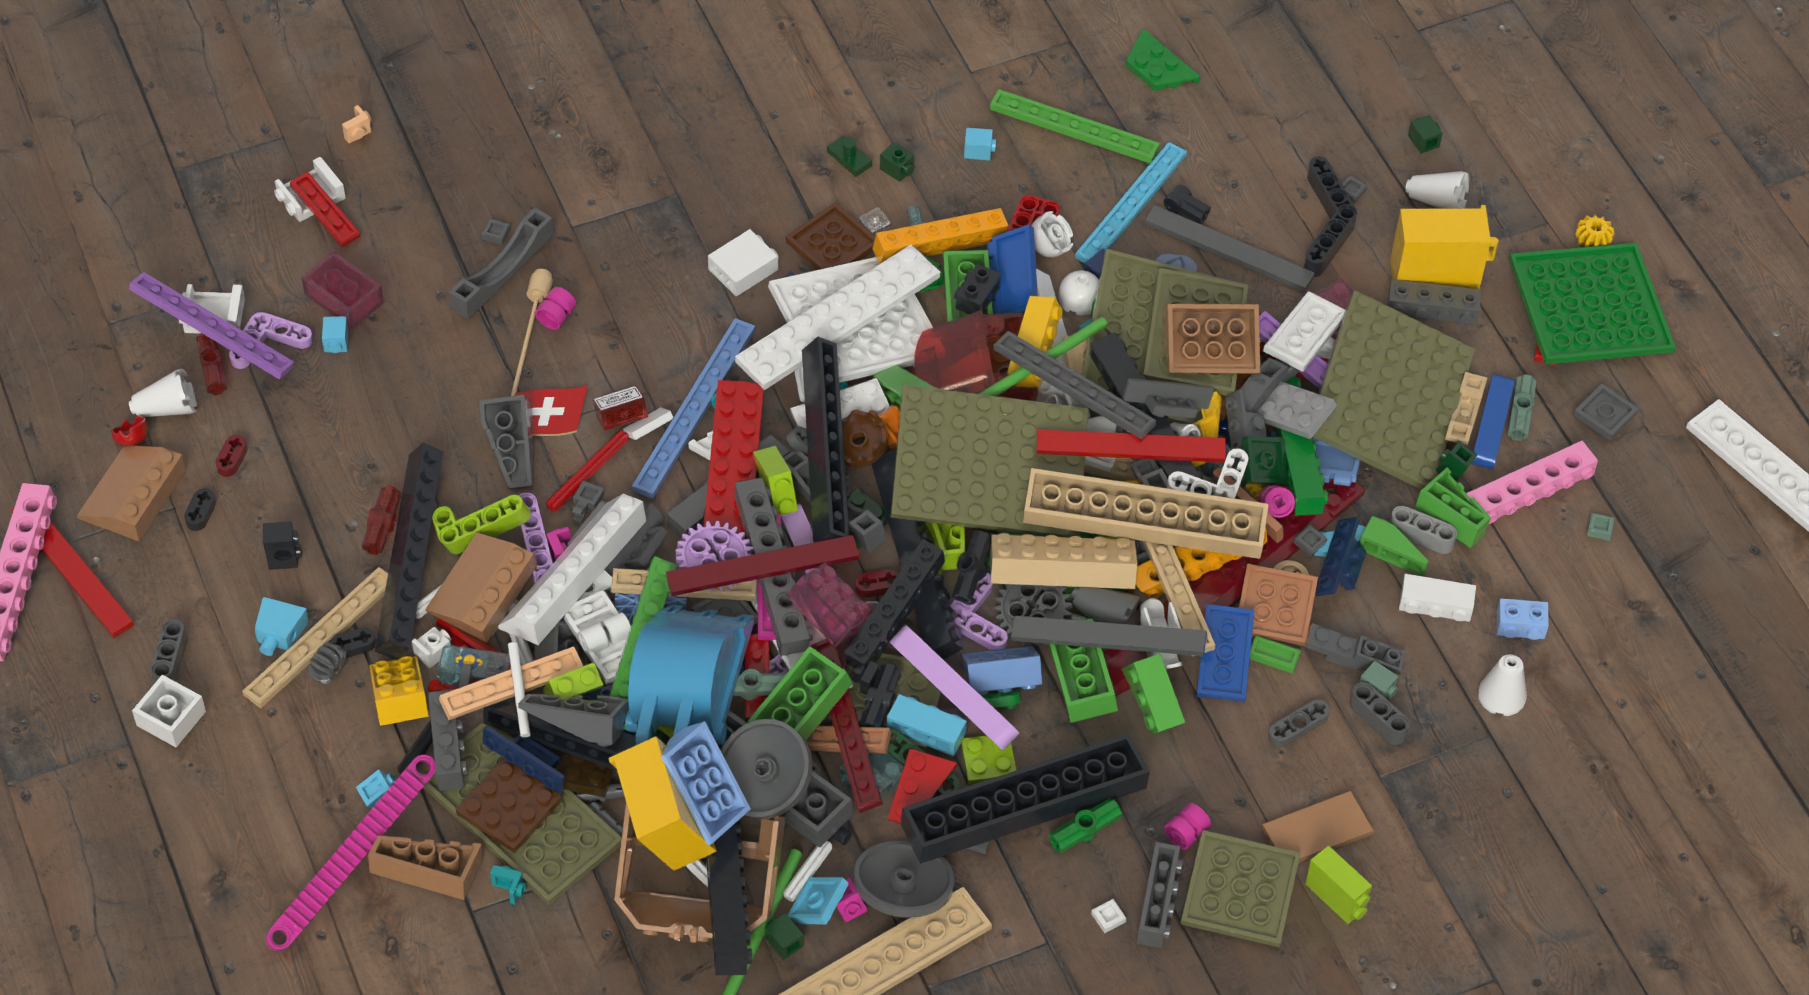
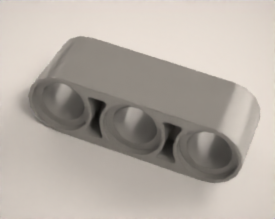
M1397 506L1393 509L1390 523L1395 525L1409 541L1441 554H1448L1453 550L1457 536V530L1454 526L1406 506Z

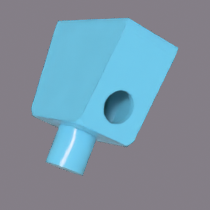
M263 597L255 625L257 641L262 643L259 649L260 652L264 655L272 656L276 647L288 650L309 623L307 609Z

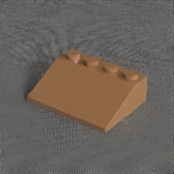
M1167 304L1162 308L1163 336L1168 373L1260 374L1259 304Z
M123 446L78 513L77 519L140 542L186 472L182 454L163 447Z
M476 533L425 609L426 612L487 643L538 566L534 554L514 543Z

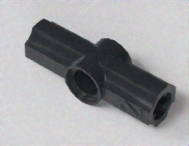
M974 530L967 552L962 554L957 561V568L960 573L952 594V598L956 601L971 604L978 581L982 580L988 572L985 560L991 545L992 535L989 533Z
M887 663L880 666L874 685L870 686L866 696L860 727H882L886 713H889L895 697L894 691L901 675V670L894 664Z

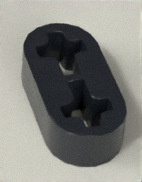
M207 488L199 489L193 495L184 515L186 525L190 530L198 531L207 525L216 505L212 490Z
M360 628L334 636L330 641L334 645L343 644V650L346 651L347 658L369 652L376 645L375 634L369 628ZM366 637L368 642L363 643L361 638Z

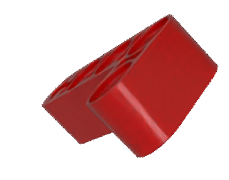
M1031 195L1024 196L1018 203L1007 232L1026 225L1031 226L1039 216L1046 212L1052 211V214L1058 216L1060 215V206L1056 202Z

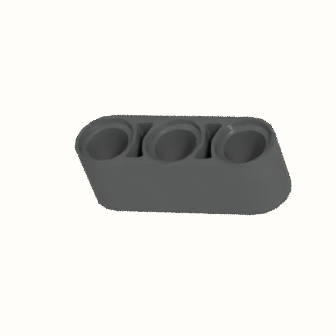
M170 619L162 626L151 665L154 684L164 674L169 679L177 681L187 645L184 625L178 619Z
M1365 682L1356 684L1353 687L1350 700L1352 710L1390 744L1400 745L1404 743L1410 725L1408 718L1370 684Z

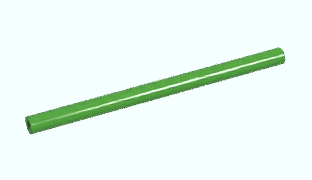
M1103 317L1098 318L1044 353L1054 359L1060 357L1108 326L1107 321ZM1020 367L979 394L998 396L1032 373Z
M791 849L777 878L772 915L752 930L750 934L751 942L750 945H747V948H752V960L765 935V926L773 918L784 895L783 891L788 886L802 857V853L796 849ZM731 975L722 995H736L745 975Z

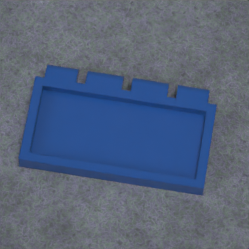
M1030 225L992 237V242L987 243L989 260H991L989 261V269L1001 273V287L992 300L994 301L992 302L993 320L1005 322L1023 316L1029 296H1038L1034 227Z

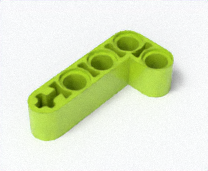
M511 495L461 519H458L453 511L446 506L436 509L432 518L441 543L450 553L460 554L465 551L476 533L496 537L527 522L531 516V510L520 496Z

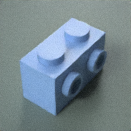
M1500 598L1496 611L1497 635L1508 638L1545 639L1549 626L1548 602Z

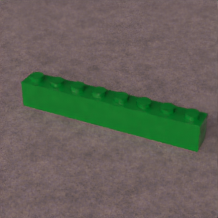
M1296 374L1286 382L1301 388L1300 378H1296ZM1275 427L1277 437L1284 438L1288 488L1294 496L1295 504L1293 510L1295 516L1323 514L1324 504L1328 503L1327 490H1323L1324 477L1322 473L1319 474L1320 460L1319 457H1315V441Z

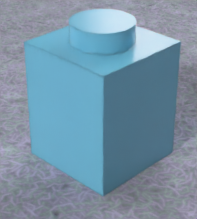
M966 128L964 158L990 160L991 152H995L996 139H992L993 130Z
M346 316L323 317L322 342L324 352L338 353L348 351L349 330Z

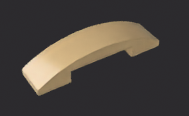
M1465 372L1459 391L1462 393L1458 408L1450 420L1445 440L1468 445L1487 377Z

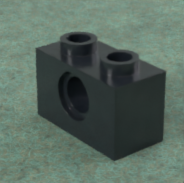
M292 521L263 523V546L269 570L298 568V558H302L301 544H299L298 530L294 531Z

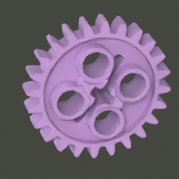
M707 521L706 527L703 528L698 523L696 531L689 528L688 535L682 534V541H678L675 556L676 565L679 566V569L749 556L753 555V547H750V539H744V532L737 534L736 526L730 530L728 529V523L720 527L719 521H716L715 526H711L710 522ZM727 585L729 589H732V585ZM723 586L718 587L720 592L723 591Z

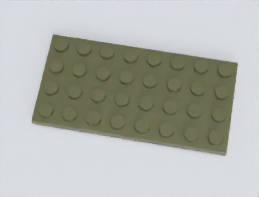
M481 723L462 738L464 740L465 754L461 755V759L466 760L467 775H463L464 788L439 791L436 771L423 788L506 866L513 868L515 871L522 872L523 882L550 906L621 846L622 837L572 791L565 789L560 793L562 802L516 853H513L456 814V809L504 758L495 751L489 750L483 744V729L488 725ZM491 727L492 729H494L501 735L505 736L509 740L512 741L514 739L507 732ZM429 766L422 770L420 774H427Z

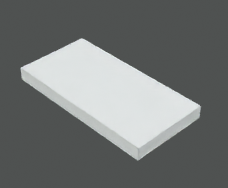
M1308 291L1265 344L1263 351L1303 372L1340 326L1345 309Z

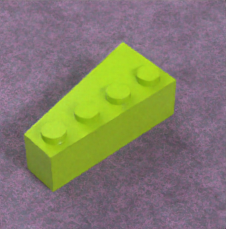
M926 522L927 530L933 538L931 543L944 552L945 563L940 570L958 569L957 561L965 553L964 526Z

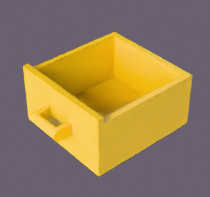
M1481 205L1480 209H1400L1390 257L1392 279L1480 289L1486 261L1494 260L1499 242L1498 238L1490 237L1486 205Z
M655 736L610 757L609 762L618 771L637 839L675 871L717 851L714 842L711 845H707L661 758L666 745Z

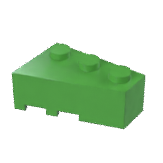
M1448 467L1420 491L1414 508L1416 511L1454 526L1457 530L1456 539L1469 548H1472L1484 537L1491 519L1474 498L1470 499L1464 492V486L1460 482L1457 483L1451 477V471Z
M1160 654L1122 668L1124 676L1142 711L1145 725L1148 730H1151L1152 735L1185 723Z

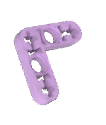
M264 312L254 314L243 330L262 343L266 338L304 349L313 342L310 328ZM280 327L288 329L285 333H276V330ZM230 350L229 357L233 367L243 369L250 365L251 362Z
M987 573L977 583L973 595L976 599L974 604H966L954 600L950 606L956 616L961 615V618L957 617L955 619L956 626L961 634L989 650L1005 649L1008 640L1006 631L975 614L993 590L991 575ZM983 582H986L987 585L983 584V585L980 587L979 592H978L977 590H978L979 583L982 584ZM978 624L983 627V630L981 632H973L970 627ZM1001 638V641L993 642V639Z

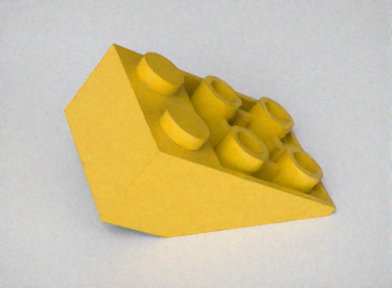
M404 656L398 660L378 661L375 664L369 665L380 726L429 717L417 656Z

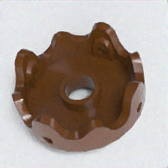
M852 410L849 416L842 419L845 465L858 468L876 462L884 454L888 445V433L878 414L873 410H869V412ZM857 438H865V441L862 444H854V441Z

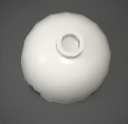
M1050 211L1039 216L1031 226L1034 227L1035 250L1042 256L1054 258L1068 252L1072 248L1073 243H1071L1070 237L1073 236V232L1068 222L1061 215L1055 216Z
M1084 270L1073 271L1065 276L1061 281L1058 292V300L1062 308L1067 312L1069 310L1076 312V315L1079 316L1090 315L1092 303L1096 299L1099 279L1091 272Z

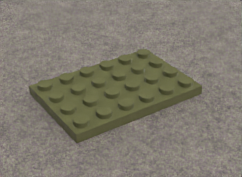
M1159 268L1143 376L1146 380L1212 386L1214 392L1217 391L1220 395L1224 396L1234 393L1237 374L1168 373L1163 336L1162 308L1167 304H1246L1248 284Z

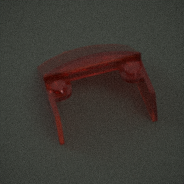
M982 310L923 331L914 353V376L916 375L919 379L926 381L937 389L973 394L981 393L1008 376L1006 373L992 372L987 337L1002 336L1007 331L1018 333L1025 313L983 315ZM1014 385L997 397L1036 401L1038 388H1016Z

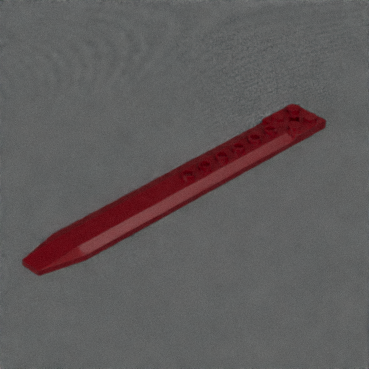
M1330 479L1329 483H1324L1323 490L1328 492V489L1332 488L1336 490L1337 494L1333 492L1328 493V503L1324 504L1323 514L1295 516L1294 510H1292L1285 517H1274L1283 526V539L1276 543L1267 534V543L1263 545L1260 559L1242 556L1237 560H1231L1223 564L1217 570H1211L1203 574L1197 580H1190L1188 583L1204 620L1206 604L1232 607L1241 599L1247 564L1274 568L1278 563L1286 561L1300 549L1293 542L1305 528L1312 525L1317 531L1321 532L1364 495L1365 489L1356 482H1351L1350 486L1333 484L1334 479ZM1168 599L1163 603L1166 623H1168ZM1107 649L1103 653L1115 696L1131 689L1122 668L1148 658L1145 651Z

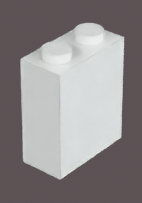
M749 229L709 254L708 270L737 297L778 271L779 256L773 248L770 249L764 243L760 235H756Z

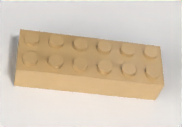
M1006 533L992 535L990 552L991 583L1135 589L1137 573L1135 540L1127 538L1105 539L1103 537L1092 539L1079 536L1066 538L1055 535L1041 537L1030 534L1015 536Z

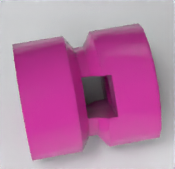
M554 287L546 296V300L542 301L536 309L535 316L545 327L557 330L565 321L566 316H569L575 308L576 300L567 290L561 287Z
M1278 485L1265 486L1260 491L1257 502L1268 504V513L1278 518L1289 515L1295 504L1293 494L1286 488Z
M1189 803L1178 813V816L1173 817L1164 826V831L1168 839L1175 846H1180V849L1186 850L1197 840L1196 836H1201L1202 830L1207 831L1211 827V821L1202 808L1194 803Z

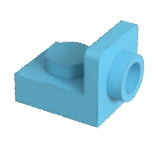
M378 769L359 784L356 789L366 806L372 809L396 778L393 774H387Z

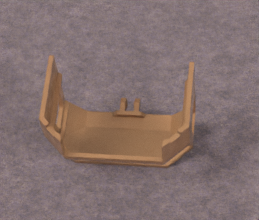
M626 802L615 902L636 929L643 930V934L657 936L658 932H666L668 937L674 938L677 941H681L684 935H689L690 942H709V938H712L709 899L653 892L627 891L635 846L645 845L636 837ZM777 816L774 817V820L762 819L759 843L742 841V855H739V857L769 862L763 908L747 904V909H744V911L749 913V926L745 927V930H750V932L772 915L786 817Z

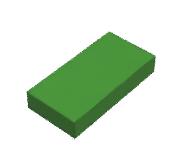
M1255 635L1250 649V660L1293 674L1301 650Z

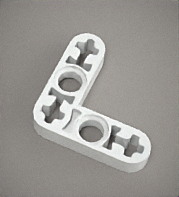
M1242 449L1231 450L1227 455L1217 485L1177 471L1169 476L1167 489L1186 491L1188 484H1192L1189 492L1195 493L1194 489L1196 487H1202L1206 490L1207 495H1211V492H1214L1213 496L1235 499L1248 463V455ZM1238 457L1240 458V462L1238 463L1237 469L1235 470L1232 468V466L1234 463V459ZM1228 475L1236 479V483L1229 485L1225 483L1223 478ZM1177 480L1181 481V485L1179 487L1175 486V482Z

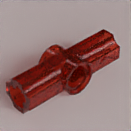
M200 333L196 340L207 393H211L214 396L220 395L227 389L218 342Z
M386 485V487L381 488L375 508H371L367 519L368 528L362 543V549L371 555H378L383 552L389 532L392 533L395 527L396 510L401 498V491L393 486Z

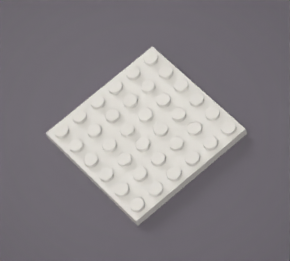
M874 257L769 281L768 288L788 323L875 268L879 263L877 258ZM915 294L837 343L839 383L875 375L895 365L904 368L945 358L947 351Z

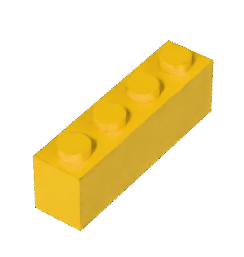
M1029 296L1018 334L1019 338L1042 352L1051 349L1052 342L1057 336L1058 322L1063 314L1062 307L1055 297ZM1010 361L1007 376L1021 366ZM1031 374L1015 384L1014 387L1040 388L1042 379Z

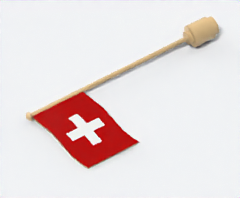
M536 269L530 278L527 297L534 303L511 396L526 395L531 400L533 436H561L577 432L588 385L570 389H536L517 392L535 318V311L538 303L546 300V296L551 291L553 283L552 274L545 269Z

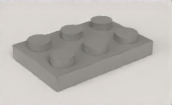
M1280 382L1256 413L1263 414L1265 423L1311 439L1337 407L1334 399Z

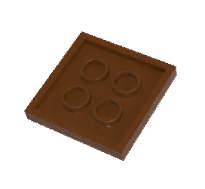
M836 202L786 236V243L817 270L860 261L873 252L872 248L875 241V236Z
M503 758L456 809V814L513 853H516L562 802V796Z

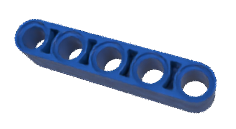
M1492 375L1473 451L1477 457L1471 463L1472 465L1493 470L1515 379Z

